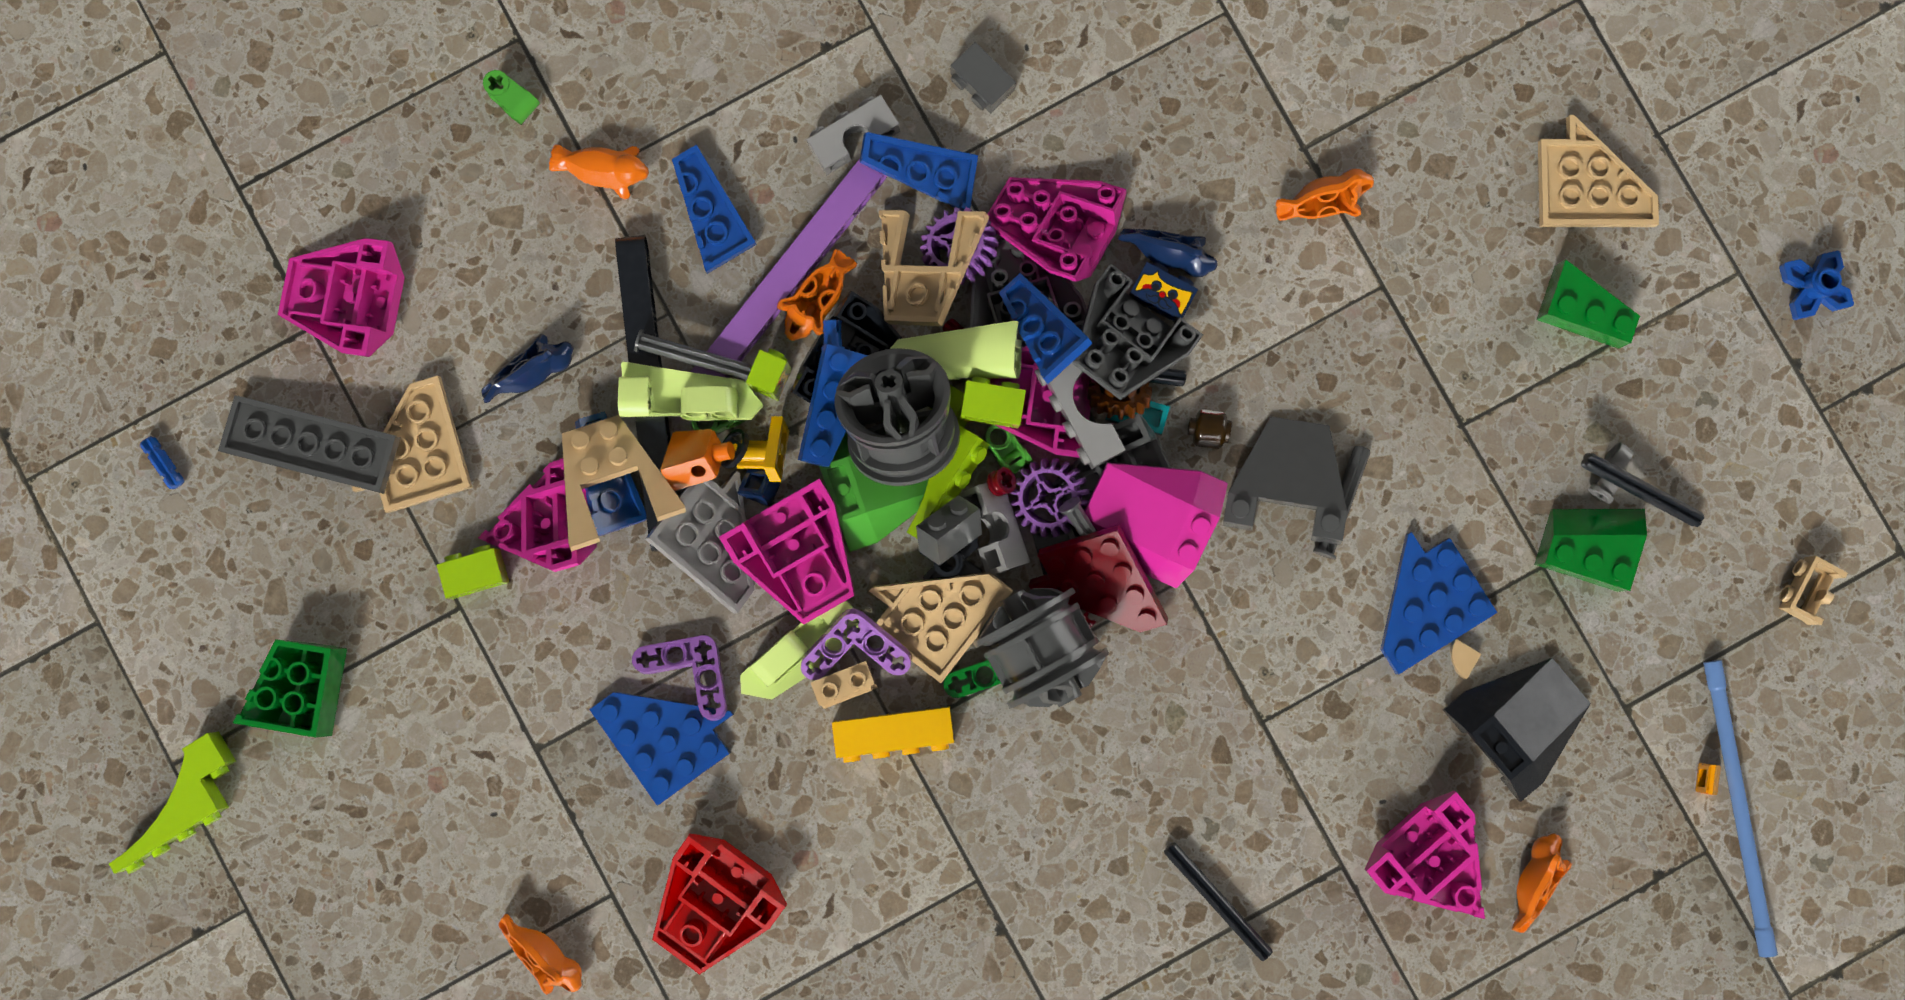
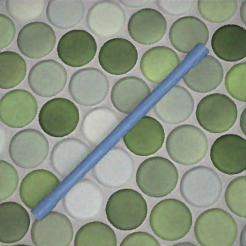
M1722 660L1703 662L1707 685L1713 703L1751 903L1759 957H1774L1778 955L1774 931L1770 924L1726 693L1727 684Z

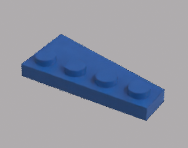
M829 344L823 345L798 460L823 467L830 466L846 433L835 409L837 386L847 370L868 355Z

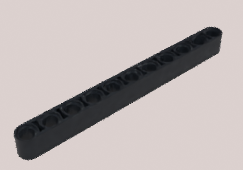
M646 235L616 238L615 246L628 361L630 363L662 368L661 355L644 350L634 352L635 341L640 329L644 330V334L659 338ZM668 416L635 417L637 440L660 471L671 439ZM642 481L649 534L658 521ZM650 544L651 551H658Z

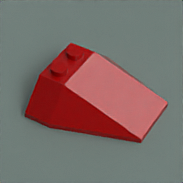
M690 833L672 859L652 940L700 975L769 930L785 909L787 903L772 874L726 840Z

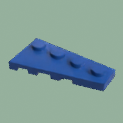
M865 132L860 156L861 164L954 208L957 207L961 211H964L966 207L971 208L978 155Z
M697 144L672 159L674 169L692 223L703 265L708 274L757 244Z
M1021 273L999 292L1012 319L1019 322L1018 331L1047 384L1093 344L1070 319Z
M604 411L578 419L575 422L576 429L607 419L606 413ZM630 473L585 488L588 508L599 537L646 521V511Z

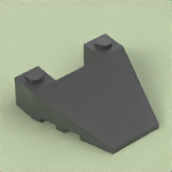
M1270 417L1228 492L1223 526L1252 531L1257 501L1316 510L1311 536L1312 541L1341 545L1345 530L1347 508L1330 426Z

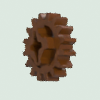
M1090 379L1087 400H1090L1091 408L1097 407V414L1106 412L1109 419L1113 415H1118L1119 420H1123L1124 415L1134 419L1135 412L1143 415L1145 408L1150 407L1152 388L1149 387L1148 382L1119 400L1095 380Z

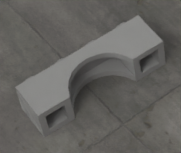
M1072 362L1047 384L1038 368L1035 370V374L1042 386L1047 385L1052 395L1048 397L1056 413L1062 412L1066 420L1062 423L1069 438L1075 437L1080 448L1076 449L1084 465L1089 463L1091 469L1126 450L1112 423L1099 424L1091 422L1077 410L1073 400V388L1077 379L1082 375V370Z

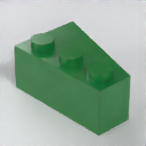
M1565 259L1554 266L1536 320L1619 349L1631 344L1640 315Z

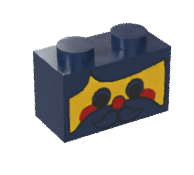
M1146 262L1129 295L1144 307L1173 322H1176L1180 317L1183 319L1198 289L1193 286L1194 283L1184 276H1178L1177 278L1167 273L1168 269L1162 264Z

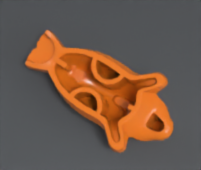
M557 144L552 148V157L549 162V170L569 171L587 184L615 190L622 199L630 197L628 186L646 179L649 174L648 167L637 157L640 150L636 146H631L623 151L603 147H588L571 152Z
M1350 169L1341 176H1327L1315 179L1303 187L1292 200L1278 199L1276 201L1277 218L1280 221L1294 217L1317 219L1340 213H1346L1354 217L1360 216L1361 208L1357 201L1366 191L1373 187L1374 178L1361 169Z
M835 249L829 263L807 276L792 297L778 301L777 308L787 312L785 335L789 340L795 341L806 338L812 331L816 335L824 333L823 321L841 295L844 274L857 266V262Z
M1555 833L1542 836L1534 842L1531 850V860L1519 878L1517 885L1519 914L1512 926V930L1516 932H1526L1548 903L1562 877L1572 866V863L1568 860H1562L1560 854L1562 838Z
M508 914L503 915L498 925L517 957L536 978L540 988L546 995L553 991L554 986L563 987L570 992H576L581 988L582 969L576 961L565 957L556 943L546 934L537 930L520 927L514 923Z

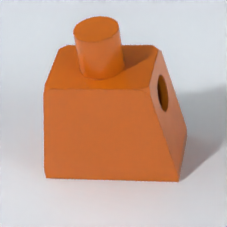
M712 429L673 432L660 471L672 489L677 491L715 479L718 476L722 461L734 459L735 449L731 442L721 443Z

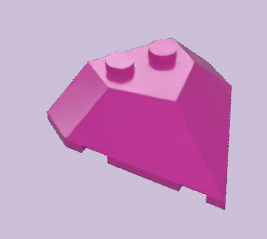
M563 459L550 462L542 470L545 474L534 485L529 484L498 516L500 521L490 531L485 530L478 538L554 572L581 565L595 550L597 543L572 552L570 550ZM584 488L582 489V492L587 503L586 491Z
M1451 791L1421 803L1376 843L1364 870L1384 893L1406 897L1413 901L1485 919L1480 896L1482 884L1478 843L1475 842L1474 825H1476L1475 814L1456 791Z

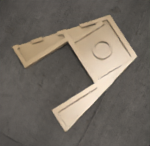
M879 210V217L882 222L880 244L883 245L881 267L885 280V285H882L884 320L888 324L942 326L988 222L989 215L985 211H958L948 266L900 265L910 215L905 210Z
M619 415L562 433L568 541L571 552L600 542L582 492L584 488L639 470L658 522L686 512L683 502Z

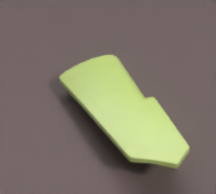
M1018 321L898 339L890 348L911 349L930 356L941 365L946 372L948 380L973 377L1018 379L1021 373L1022 344L1021 340L1016 339Z
M630 362L621 363L622 377H619L618 411L620 417L680 416L682 419L689 421L752 420L763 407L762 402L744 380Z
M846 600L806 624L800 623L794 630L788 631L740 674L741 694L772 700L805 679L806 677L801 672V662L804 654L847 609H852L853 606ZM847 619L848 625L843 632L846 637L847 631L852 626H856L858 628V619H855L853 621ZM829 638L825 642L826 647L832 651L839 650L842 647L841 641L837 638ZM820 653V657L814 663L809 660V668L817 667L820 669V661L824 655Z

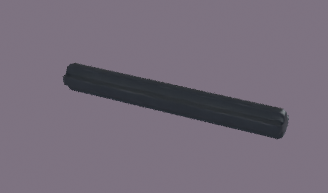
M1586 453L1581 461V466L1690 526L1699 527L1705 518L1704 514L1699 510L1594 453Z
M1175 842L1171 843L1164 850V854L1252 952L1261 961L1268 959L1273 953L1269 945Z

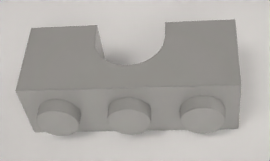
M882 95L876 98L870 96L864 99L859 104V108L853 112L845 111L834 119L835 122L828 127L820 126L810 133V137L806 140L808 147L827 176L851 161L850 154L844 146L846 139L851 134L870 132L891 137L900 132L898 121Z
M987 483L961 492L959 494L961 497L980 508L981 521L985 523L990 533L988 545L978 549L985 572L995 575L1030 563L1007 493L1003 496H996L989 490Z

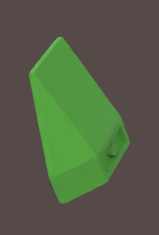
M846 432L830 466L819 467L827 490L836 504L840 527L849 551L852 552L878 543L916 514L924 497L929 479L912 485L891 486L867 478L856 468L851 459L847 442L848 433Z

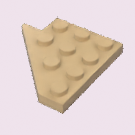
M1569 115L1566 118V139H1541L1538 141L1539 227H1656L1659 225L1658 195L1575 115Z
M434 376L409 384L383 431L384 433L401 437L385 493H380L386 513L473 488L441 377ZM352 486L353 492L366 490Z
M987 572L876 585L869 592L889 606L876 623L909 650L911 661L942 683L977 638L992 612L1002 606L1000 601L1008 598L1013 590L992 573Z

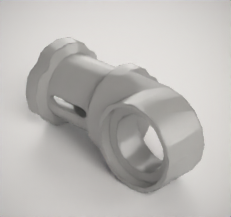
M1619 442L1609 451L1605 460L1624 469L1632 458L1634 451L1622 442ZM1600 477L1597 483L1591 485L1588 490L1598 500L1611 504L1614 500L1613 495L1619 487Z

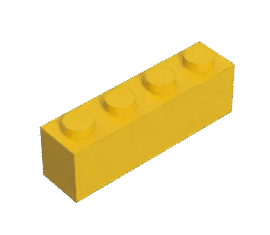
M950 706L832 722L836 758L843 757L844 763L860 761L861 755L872 754L873 759L890 757V751L902 750V755L920 753V747L931 746V751L949 749V744L954 743Z

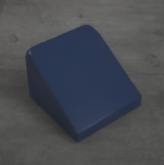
M747 469L737 493L762 505L771 506L779 489L780 482H770L765 470Z

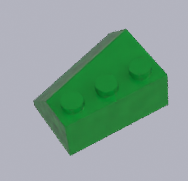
M1645 508L1551 509L1534 565L1617 592L1631 591L1647 537Z
M275 639L259 670L260 676L254 688L249 690L245 698L247 701L241 713L236 715L233 723L314 738L332 736L347 648Z

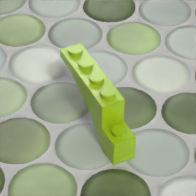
M951 385L950 406L959 423V446L950 463L928 480L920 507L907 530V533L918 539L916 526L960 494L961 490L969 484L971 475L977 465L986 457L987 449L990 446L989 443L964 428L970 420L959 419L963 392Z
M219 731L206 733L182 748L184 752L183 763L166 805L144 835L126 852L109 863L114 874L124 871L131 874L146 865L143 860L151 855L154 858L163 855L171 849L169 844L177 839L179 842L185 841L197 833L195 828L204 823L205 826H208L222 818L220 813L229 808L213 780L227 774L230 771L228 766L235 763L236 759Z

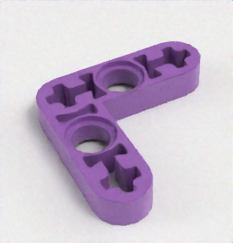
M852 608L847 609L804 654L801 662L802 674L808 679L817 680L822 678L855 644L889 673L903 675L910 668L911 654L905 646L865 613ZM847 619L851 621L858 619V628L856 626H852L847 631L846 637L843 632L848 625ZM874 635L880 636L884 644L880 648H872L867 643L868 638ZM829 638H837L841 641L842 647L839 650L832 651L826 647L825 642ZM889 646H892L890 654L895 658L903 656V665L899 662L895 665L892 664L893 657L886 652ZM820 653H822L824 657L820 661V669L817 667L810 669L809 660L813 663L816 662L820 657Z
M700 635L647 645L638 648L634 652L632 664L642 674H654L692 666L700 713L710 721H717L725 716L727 701L719 650L716 642L711 637ZM705 642L707 646L712 647L711 650L707 651V659L709 662L714 661V665L704 664L698 667V663H704L703 655L697 652V649H700L702 646L701 643ZM679 647L683 651L682 659L676 663L669 662L667 658L669 650ZM661 650V658L664 665L660 666L659 660L650 661L647 668L642 663H639V660L644 659L645 653L654 658L659 657L657 651ZM707 670L714 671L717 676L715 683L711 686H704L701 683V675ZM719 689V693H713L714 701L717 704H721V706L716 709V714L712 715L709 710H705L706 706L710 705V697L708 694L703 696L702 692H713Z

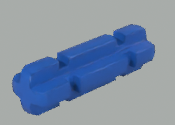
M150 436L140 443V447L145 454L148 453V459L160 477H164L163 481L169 489H176L184 483V478L179 472L175 471L177 468L165 450L160 449L161 444L157 438Z

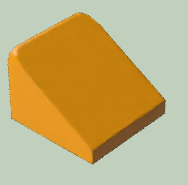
M1699 762L1696 792L1710 795L1718 794L1721 766Z

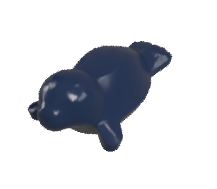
M1124 228L1118 236L1120 241L1135 244L1152 262L1160 263L1169 268L1183 269L1193 277L1206 276L1216 270L1218 265L1216 258L1208 255L1202 247L1206 244V238L1203 236H1185L1159 230Z
M540 334L526 350L507 363L482 388L481 392L484 403L490 402L500 393H521L531 390L542 383L551 373L567 369L572 361L573 346L567 341L559 344H548L547 336Z

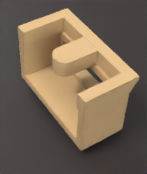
M1809 556L1800 559L1793 567L1792 574L1795 577L1791 585H1786L1779 595V600L1782 601L1779 609L1802 620L1807 625H1822L1824 619L1816 616V613L1821 604H1830L1834 599V594L1828 591L1833 580L1846 578L1848 573L1818 556ZM1813 571H1815L1819 575L1800 609L1796 605Z
M868 661L810 682L817 702L823 709L878 688Z

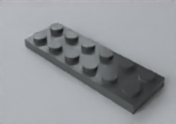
M235 395L218 451L384 494L401 437Z

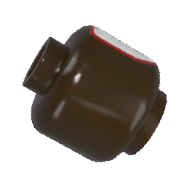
M1201 409L1198 411L1196 418H1190L1188 435L1193 436V443L1198 447L1220 449L1224 443H1229L1232 421L1227 420V415L1224 412Z

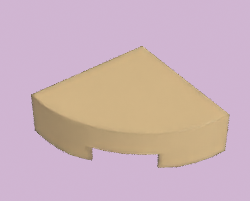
M1457 639L1451 643L1450 653L1454 669L1459 676L1467 679L1481 653Z

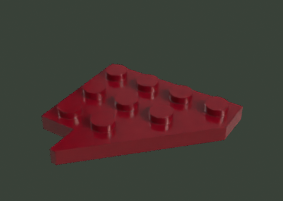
M1120 525L1039 550L1037 556L1047 574L1030 579L1028 585L1030 589L1054 588L1064 592L1073 587L1076 593L1070 596L1069 605L1078 602L1080 609L1140 633L1167 625L1168 616Z

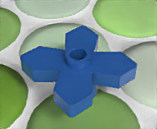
M1837 250L1817 256L1813 267H1810L1801 259L1789 261L1779 266L1783 282L1799 289L1798 293L1789 303L1793 320L1816 315L1820 304H1823L1832 312L1854 305L1851 290L1841 285L1840 271L1844 268L1840 251Z

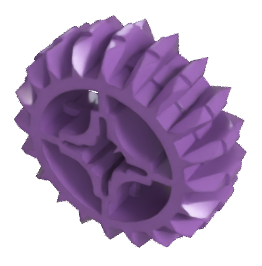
M955 207L951 215L948 211L944 210V217L942 219L934 216V222L936 223L934 226L926 225V230L929 234L921 236L925 244L920 246V251L924 255L922 261L925 265L948 266L958 211H961L959 208ZM967 207L964 209V211H972ZM989 219L960 285H964L966 278L971 282H975L974 275L977 273L985 276L983 268L985 266L992 267L993 264L989 258L997 257V252L994 249L999 246L998 240L995 238L996 230L994 227L989 226L991 224ZM940 249H944L947 253V264L940 260Z
M1047 458L1041 459L1040 466L1036 462H1031L1030 468L1032 472L1023 468L1021 474L1025 477V480L1016 478V484L1021 487L1011 492V494L1018 495L1019 500L1011 501V505H1019L1021 509L1014 513L1015 517L1025 516L1021 522L1023 527L1032 522L1030 532L1033 534L1041 527L1042 537H1047L1050 529L1053 537L1060 535V528L1065 534L1069 533L1071 530L1068 522L1071 525L1072 523L1067 515L1061 514L1059 508L1064 497L1070 492L1072 493V498L1079 497L1081 499V506H1087L1089 501L1082 500V495L1089 494L1090 490L1080 489V485L1084 484L1086 479L1080 478L1076 480L1075 477L1079 474L1080 470L1075 468L1068 472L1070 468V462L1068 461L1064 462L1061 467L1058 458H1053L1051 465ZM1044 474H1056L1063 478L1067 484L1057 488L1051 484L1050 480H1046ZM1037 480L1038 495L1033 501L1029 502L1030 488L1033 482ZM1046 492H1061L1055 495L1056 499H1053L1055 501L1054 504L1052 502L1040 503L1045 500V496H1048ZM1045 508L1051 515L1055 516L1057 521L1043 520L1034 511Z

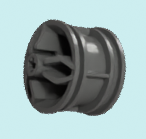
M911 349L882 350L856 362L840 380L835 393L836 413L841 425L848 433L847 442L851 459L856 468L867 478L891 486L912 485L935 476L953 459L959 446L960 428L958 419L950 406L951 389L948 377L941 365L933 358ZM927 406L932 408V410L917 413L915 412ZM882 422L871 428H865L866 424Z
M1073 587L1064 592L1054 588H1033L1029 592H1025L1024 589L1000 601L1002 606L992 612L973 642L976 648L981 645L990 648L983 655L985 659L989 660L1000 680L1003 692L1007 694L1014 691L1013 698L1007 702L1009 709L1020 704H1025L1029 707H1050L1054 704L1061 707L1082 695L1080 689L1089 686L1101 668L1106 656L1110 654L1107 648L1101 650L1093 648L1100 641L1091 630L1080 610L1078 602L1069 606L1070 596L1076 593Z

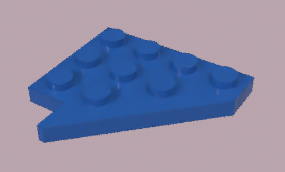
M1412 532L1405 535L1380 648L1395 674L1399 675L1497 613L1450 538L1424 552Z
M613 692L589 709L657 806L731 753L714 730L734 715L730 710H727L722 719L710 721L703 717L698 705ZM705 708V710H709L712 713V715L716 714L717 708Z

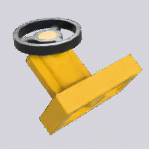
M771 416L768 441H751L748 434L741 429H735L730 432L722 443L731 442L733 444L735 457L734 459L726 460V462L722 461L721 466L728 469L736 465L738 469H764L770 482H781L789 429L783 416ZM739 434H742L743 440H741L740 443L739 441H736L734 437H736Z

